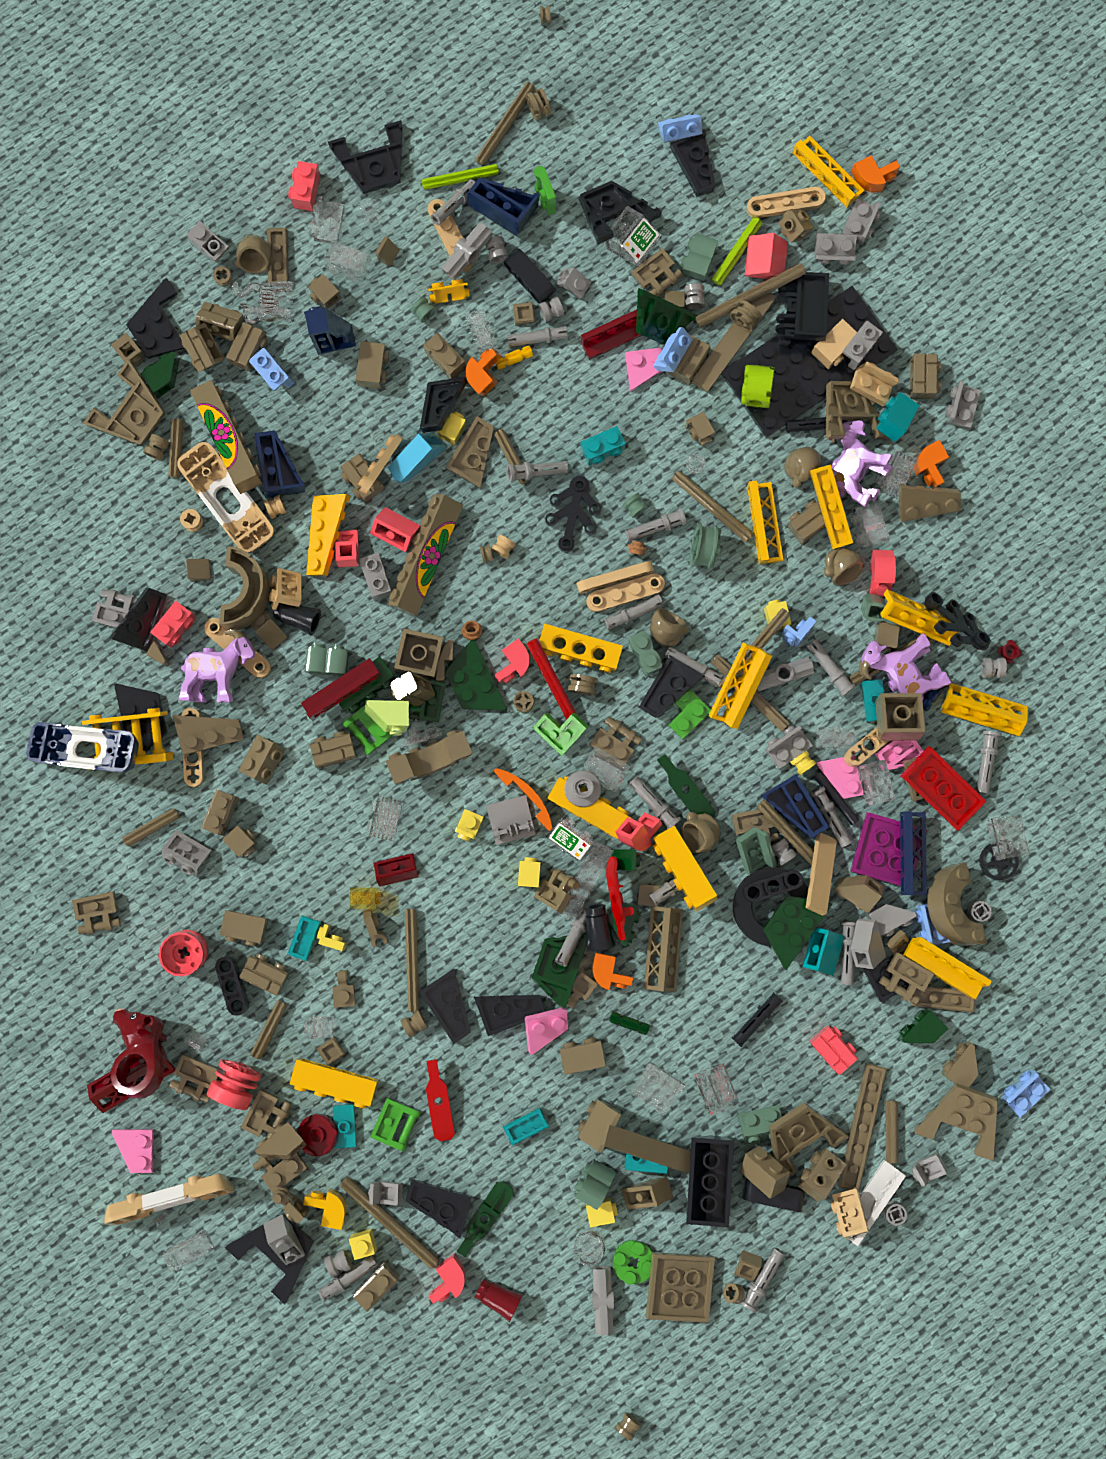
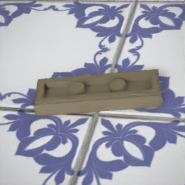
M267 228V244L270 250L268 286H272L269 288L289 287L287 228Z
M927 986L925 992L916 988L914 994L920 997L916 1005L911 1002V1006L974 1012L975 999H971L957 989Z

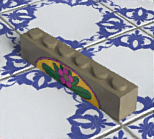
M209 380L191 389L190 392L238 492L242 494L261 485L262 482L259 476L262 473L258 465H253L251 461L254 459L249 448L245 449L244 444L247 442L242 432L238 433L236 430L239 428L235 417H230L229 415L232 410L227 401L223 402L221 397H224L220 386H215L213 381Z
M434 494L430 499L429 508L421 520L419 532L413 539L411 551L407 554L405 565L397 577V584L390 593L389 606L405 614L417 616L463 508L462 504L444 494Z

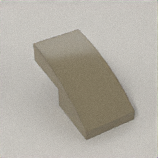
M448 640L440 655L436 681L446 682V663L454 662L453 640Z

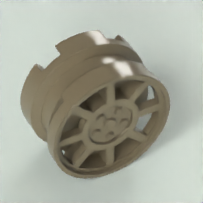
M542 88L537 89L535 93L530 92L526 94V100L535 121L541 120L543 116L548 117L551 115L550 104Z
M740 300L737 304L738 307L730 313V318L741 329L751 332L755 328V323L762 319V315L752 304Z
M570 674L571 685H568V691L577 694L596 695L595 684H597L598 678Z

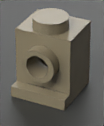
M127 333L111 344L124 362L131 359L136 367L142 364V358L145 355Z
M704 411L685 422V428H690L691 438L694 441L697 440L699 445L705 446L712 442L715 431Z

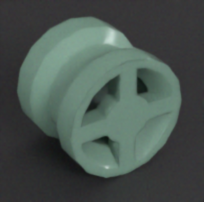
M421 297L412 305L410 310L413 314H417L419 321L423 323L433 316L436 308L433 305H429L425 297Z
M639 493L630 497L623 504L624 508L630 511L632 518L637 517L648 508L647 503L641 500Z

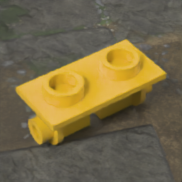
M463 279L451 280L452 284L444 285L443 282L432 283V287L428 288V291H433V294L429 295L430 302H435V304L448 302L447 294L450 293L452 301L466 299L470 295L469 289H464V285H468V283L463 282Z

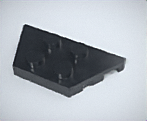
M114 684L121 716L148 713L147 709L160 708V712H163L159 693ZM159 716L162 738L168 733L165 717ZM150 717L139 718L143 751L154 745ZM131 719L122 720L124 731L132 733Z

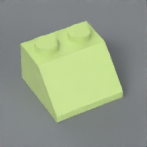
M366 701L365 713L384 732H390V735L399 736L402 735V732H406L409 726V701Z

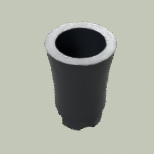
M279 603L277 609L274 610V618L281 621V623L290 625L312 636L318 627L321 610L302 605L296 607Z
M593 904L585 908L587 950L602 951L613 948L616 944L612 936L605 905Z

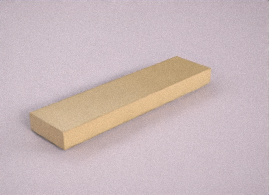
M819 833L815 839L806 908L823 916L827 914L837 840L824 833Z

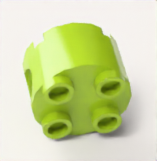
M746 365L741 404L769 408L775 367Z

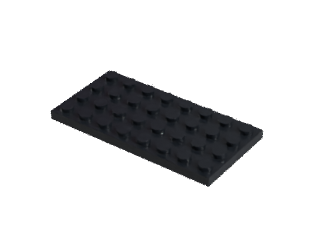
M853 286L828 301L826 334L842 319L856 332L859 331L866 321H869L883 332L858 367L865 362L877 365L897 352V347ZM778 334L723 370L721 375L741 402L746 365L775 367L769 408L743 405L765 438L784 427L786 420L796 419L826 399V385L830 381H852L855 371L848 367L851 359L843 355L844 359L838 366L833 365L830 369H827L812 354L814 346L819 341L785 339V335Z

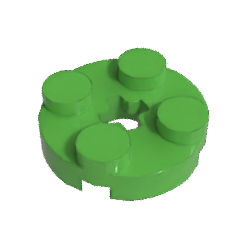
M627 1240L621 1243L613 1255V1269L618 1278L628 1285L640 1284L650 1277L652 1250L647 1244L636 1240ZM633 1256L634 1259L638 1258L640 1260L637 1262V1267L628 1265L630 1257Z

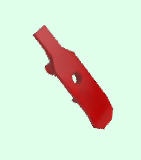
M609 857L606 878L619 940L623 941L626 940L624 932L626 916L633 915L634 909L632 907L622 908L623 896L619 888L623 887V885L619 884L617 858Z
M437 1059L427 1060L429 1082L426 1086V1094L434 1138L439 1141L451 1140L455 1135L447 1085L440 1078ZM440 1097L443 1101L436 1103L435 1098Z

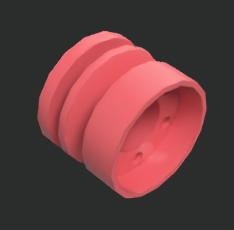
M184 929L171 934L163 941L159 948L160 964L166 972L174 976L183 977L190 975L204 965L208 958L209 948L206 940L200 933ZM187 947V951L190 952V954L183 956L184 952L181 951V949Z
M220 1060L219 1067L222 1069H217L215 1074L223 1080H213L207 1092L208 1097L228 1107L247 1110L253 1095L246 1089H256L258 1085L253 1081H260L262 1075L241 1062Z

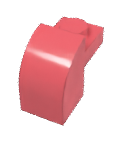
M358 530L338 531L340 535L338 542H335L338 568L360 566Z
M873 550L870 563L872 578L869 594L885 597V591L887 589L892 591V585L895 583L896 561L893 550Z
M518 638L502 649V653L510 664L495 674V678L500 684L503 681L506 684L513 680L516 672L521 679L528 672L530 665L529 654Z
M644 812L638 821L627 817L616 830V834L623 844L638 851H644L652 845L650 839L662 826V822L660 819Z
M454 1253L437 1265L436 1271L444 1282L430 1292L429 1299L433 1304L437 1301L441 1303L450 1296V1291L457 1298L463 1290L466 1278L465 1269Z

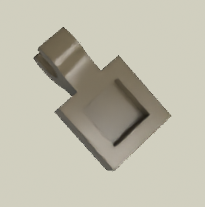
M371 909L363 911V919L371 937L372 946L374 948L377 947L375 941L377 938L383 939L384 944H387L386 934L378 930L380 921L377 914L373 915Z
M347 970L338 971L337 979L339 986H333L334 1008L355 1006L354 984L348 985Z
M580 972L575 979L572 988L573 993L569 998L567 1006L572 1009L580 997L586 1001L598 984L583 972Z

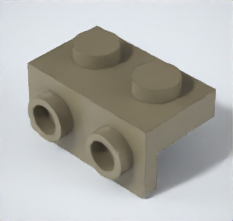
M257 734L238 771L267 785L282 758L285 748Z

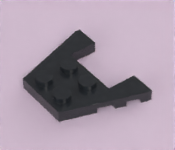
M401 120L384 125L389 145L355 155H350L345 137L328 141L329 148L363 194L401 183L403 135Z
M613 181L581 193L579 198L598 245L613 238L614 232L606 224L607 222L635 211L642 219L645 218L649 223L660 218L662 213L659 208H651L648 206L647 201L636 199L632 196V192Z
M167 278L160 283L126 324L148 359L185 349L179 334L160 306L178 295Z
M283 1212L280 1215L283 1214L292 1225L305 1256L285 1265L268 1245L263 1224L237 1240L232 1241L225 1249L238 1261L252 1245H255L285 1273V1276L271 1290L285 1305L314 1240L297 1224L290 1221Z

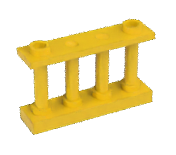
M160 708L147 709L148 713L110 718H102V714L89 716V720L82 721V725L92 724V728L101 729V723L111 722L112 730H121L120 721L131 719L132 733L139 742L135 765L174 760L173 752H165V749L162 747L159 716L168 715V711L160 712ZM150 717L154 750H152L153 754L146 755V752L143 751L139 718ZM94 742L96 752L94 758H97L100 755L101 746L99 743Z

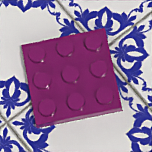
M866 812L850 872L868 875L871 878L900 886V821ZM914 836L913 850L916 851L921 846V841ZM916 856L913 858V870L915 872L919 861Z

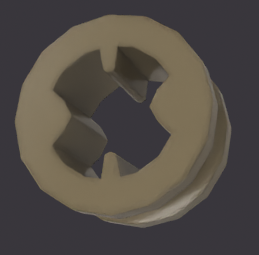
M547 5L546 8L540 6L541 25L545 22L551 24L550 5Z
M219 266L214 270L213 278L219 286H227L232 281V274L227 267ZM225 273V275L227 276V278H226V279L222 278L221 280H219L220 277H219L218 275H219V274H222V275H223V274Z
M487 544L486 547L480 546L483 563L486 564L487 561L494 562L490 545Z
M729 1283L723 1290V1296L728 1303L739 1304L743 1301L745 1292L741 1285ZM734 1290H736V1295H733L734 1297H732V1292H735Z

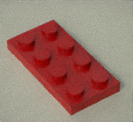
M930 746L900 775L957 831L986 802Z

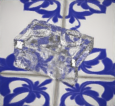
M323 196L318 197V202H315L313 206L314 221L310 222L309 228L314 241L338 245L345 209L344 204L324 201Z

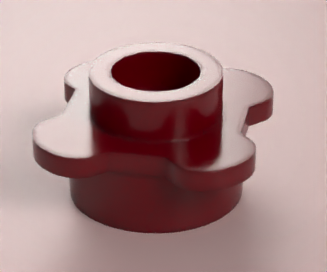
M1008 640L1006 645L1000 646L997 649V653L1006 659V664H1011L1013 659L1019 658L1022 655V651L1013 640Z

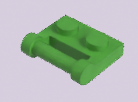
M538 166L534 169V176L536 178L534 187L536 193L541 196L539 200L542 209L547 210L548 216L556 213V196L545 168Z
M365 706L342 723L365 748L364 751L367 755L373 753L393 736L390 735V732H384L365 713ZM360 720L376 739L374 743L371 744L355 724L356 721Z
M387 1097L370 1138L405 1152L408 1146L406 1144L416 1119L420 1118L422 1112ZM403 1113L409 1114L399 1140L393 1139Z

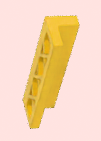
M808 136L804 141L800 139L795 144L792 153L846 208L864 193L865 190L811 136ZM808 143L815 148V153L807 146ZM821 159H826L828 166ZM835 173H840L842 180ZM848 186H853L858 192L854 193Z
M831 464L811 470V478L832 549L852 544V536Z
M750 481L747 485L758 562L759 564L783 561L772 483L758 484L757 481ZM758 489H768L769 496L765 501L760 499ZM763 506L771 510V516L768 520H765L762 516ZM767 525L774 530L775 535L771 540L766 538L764 528ZM769 545L777 549L778 557L769 558Z
M888 589L885 591L884 596L888 603L880 613L882 618L920 634H925L927 637L948 646L951 645L950 638L959 632L946 631L944 634L937 633L934 625L939 620L951 623L937 610L930 611L921 603Z
M743 642L709 713V717L723 721L731 728L738 729L772 655L762 648ZM747 649L753 651L751 657L745 660L744 656ZM743 668L742 676L736 679L737 671ZM734 687L733 695L727 697L728 690ZM726 705L723 716L718 715L720 707Z
M953 683L948 685L947 697L941 707L942 713L1020 736L1028 720V706ZM953 691L960 693L962 696L953 694ZM973 698H977L981 702L975 701ZM993 703L999 705L1001 708L995 707ZM1013 710L1020 711L1021 715L1015 713Z
M922 937L912 938L903 954L906 958L932 972L934 976L971 999H976L982 987L990 986L992 982Z

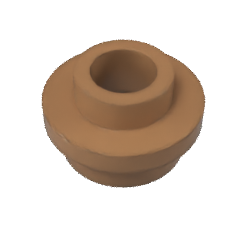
M633 541L632 545L628 544L627 546L629 547V553L644 555L648 549L644 547V543Z
M467 621L462 627V635L467 640H476L482 634V627L476 621Z

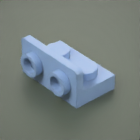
M689 114L684 117L658 122V128L663 141L668 142L702 134V119L700 115Z
M679 327L676 333H672L667 339L664 348L653 365L657 371L674 372L693 340L683 327Z
M264 347L249 360L274 391L283 384L288 388L294 384L292 379Z
M809 617L806 621L802 619L795 630L786 625L781 634L784 637L782 640L791 647L794 645L797 648L812 630L816 621L812 617Z
M928 904L916 906L917 910L915 913L917 916L915 918L917 923H920L922 930L919 931V937L924 938L933 945L950 942L945 936L942 937L934 927L929 915Z
M1027 1070L1019 1077L1020 1081L1015 1085L1008 1086L1004 1090L1005 1095L1001 1097L1020 1118L1051 1090L1039 1077V1074L1033 1070L1030 1072Z

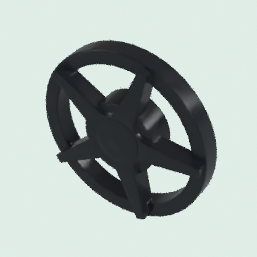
M993 842L982 850L979 857V865L987 877L993 880H1005L1013 876L1017 871L1019 858L1015 849L1009 844ZM1001 845L1006 847V849L1002 853H996L991 846ZM988 849L992 857L990 862L983 864V857ZM1009 850L1014 856L1015 864L1009 862L1006 857ZM992 866L997 869L998 877L991 875L985 867ZM1006 866L1014 867L1010 874L1002 877L1003 868Z

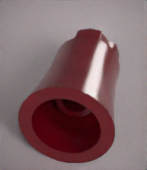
M483 1279L474 1298L482 1301L483 1305L491 1308L510 1323L523 1294Z

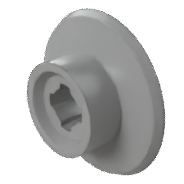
M585 770L577 771L567 778L564 787L565 795L573 805L588 807L599 799L601 783L593 773ZM586 784L588 791L580 792L578 786Z

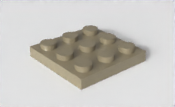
M652 1252L645 1317L651 1320L708 1323L715 1257L709 1255Z

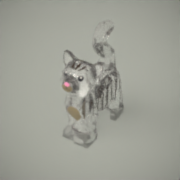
M237 281L232 284V292L237 297H246L253 290L259 292L260 305L258 307L240 303V307L243 308V317L247 324L253 325L260 320L272 322L280 319L286 320L287 323H292L293 314H291V310L279 307V302L286 301L288 305H293L294 296L288 293L293 290V282L279 281L262 284L253 282L249 283L243 290L239 289Z

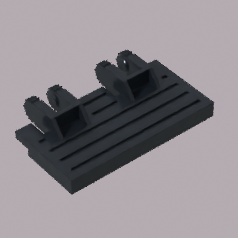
M806 272L801 277L778 288V301L787 304V312L785 314H778L776 317L777 326L775 331L778 334L785 335V339L826 341L830 273Z

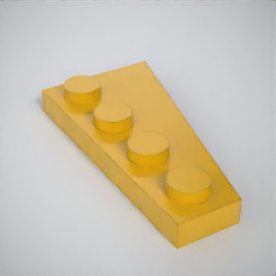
M350 495L313 496L306 575L328 576L335 552L333 546L339 538L340 532H338L341 520L344 521L346 514L344 508L346 502L349 503Z

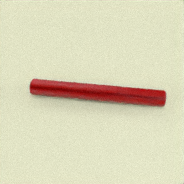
M535 638L529 641L527 646L567 720L576 711L541 644Z

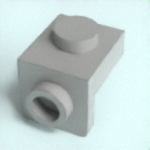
M574 267L562 270L556 285L564 287L577 299H581L592 282Z
M938 1152L916 1161L912 1168L914 1179L920 1182L922 1187L926 1186L929 1181L948 1173V1169Z
M391 1181L371 1183L368 1192L369 1204L402 1205L403 1183Z

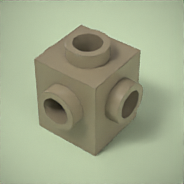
M802 209L786 211L782 216L783 219L778 223L782 234L791 243L801 241L814 229L809 221L808 214Z

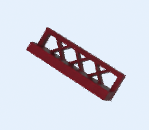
M637 309L581 335V345L589 360L643 336L636 333Z
M369 658L301 702L307 712L306 714L309 719L314 721L381 677V674Z
M159 1043L163 1064L167 1067L164 1069V1077L175 1071V1067L166 1058L164 1047ZM139 1059L130 1066L127 1072L129 1087L138 1085L140 1081H136L137 1078L146 1075L147 1063L145 1059ZM111 1071L87 1085L89 1100L102 1113L130 1098L118 1092L113 1086L110 1078ZM105 1097L112 1098L111 1101L104 1105L99 1101Z

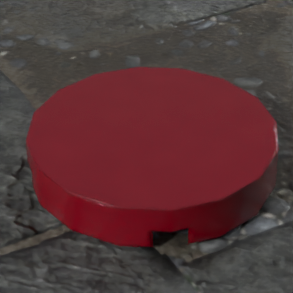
M316 1113L306 1117L300 1123L297 1130L298 1135L307 1144L302 1150L310 1156H323L330 1153L338 1141L337 1126L325 1114Z

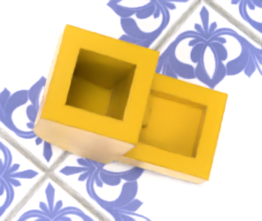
M329 1189L327 1196H323L324 1193L320 1191L308 1193L305 1196L303 1205L324 1209L321 1226L342 1230L347 1213V1205L343 1196L334 1189Z

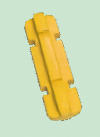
M525 346L522 350L518 349L507 353L495 365L500 370L505 368L507 364L510 366L523 361V358L528 359L533 356L530 346Z

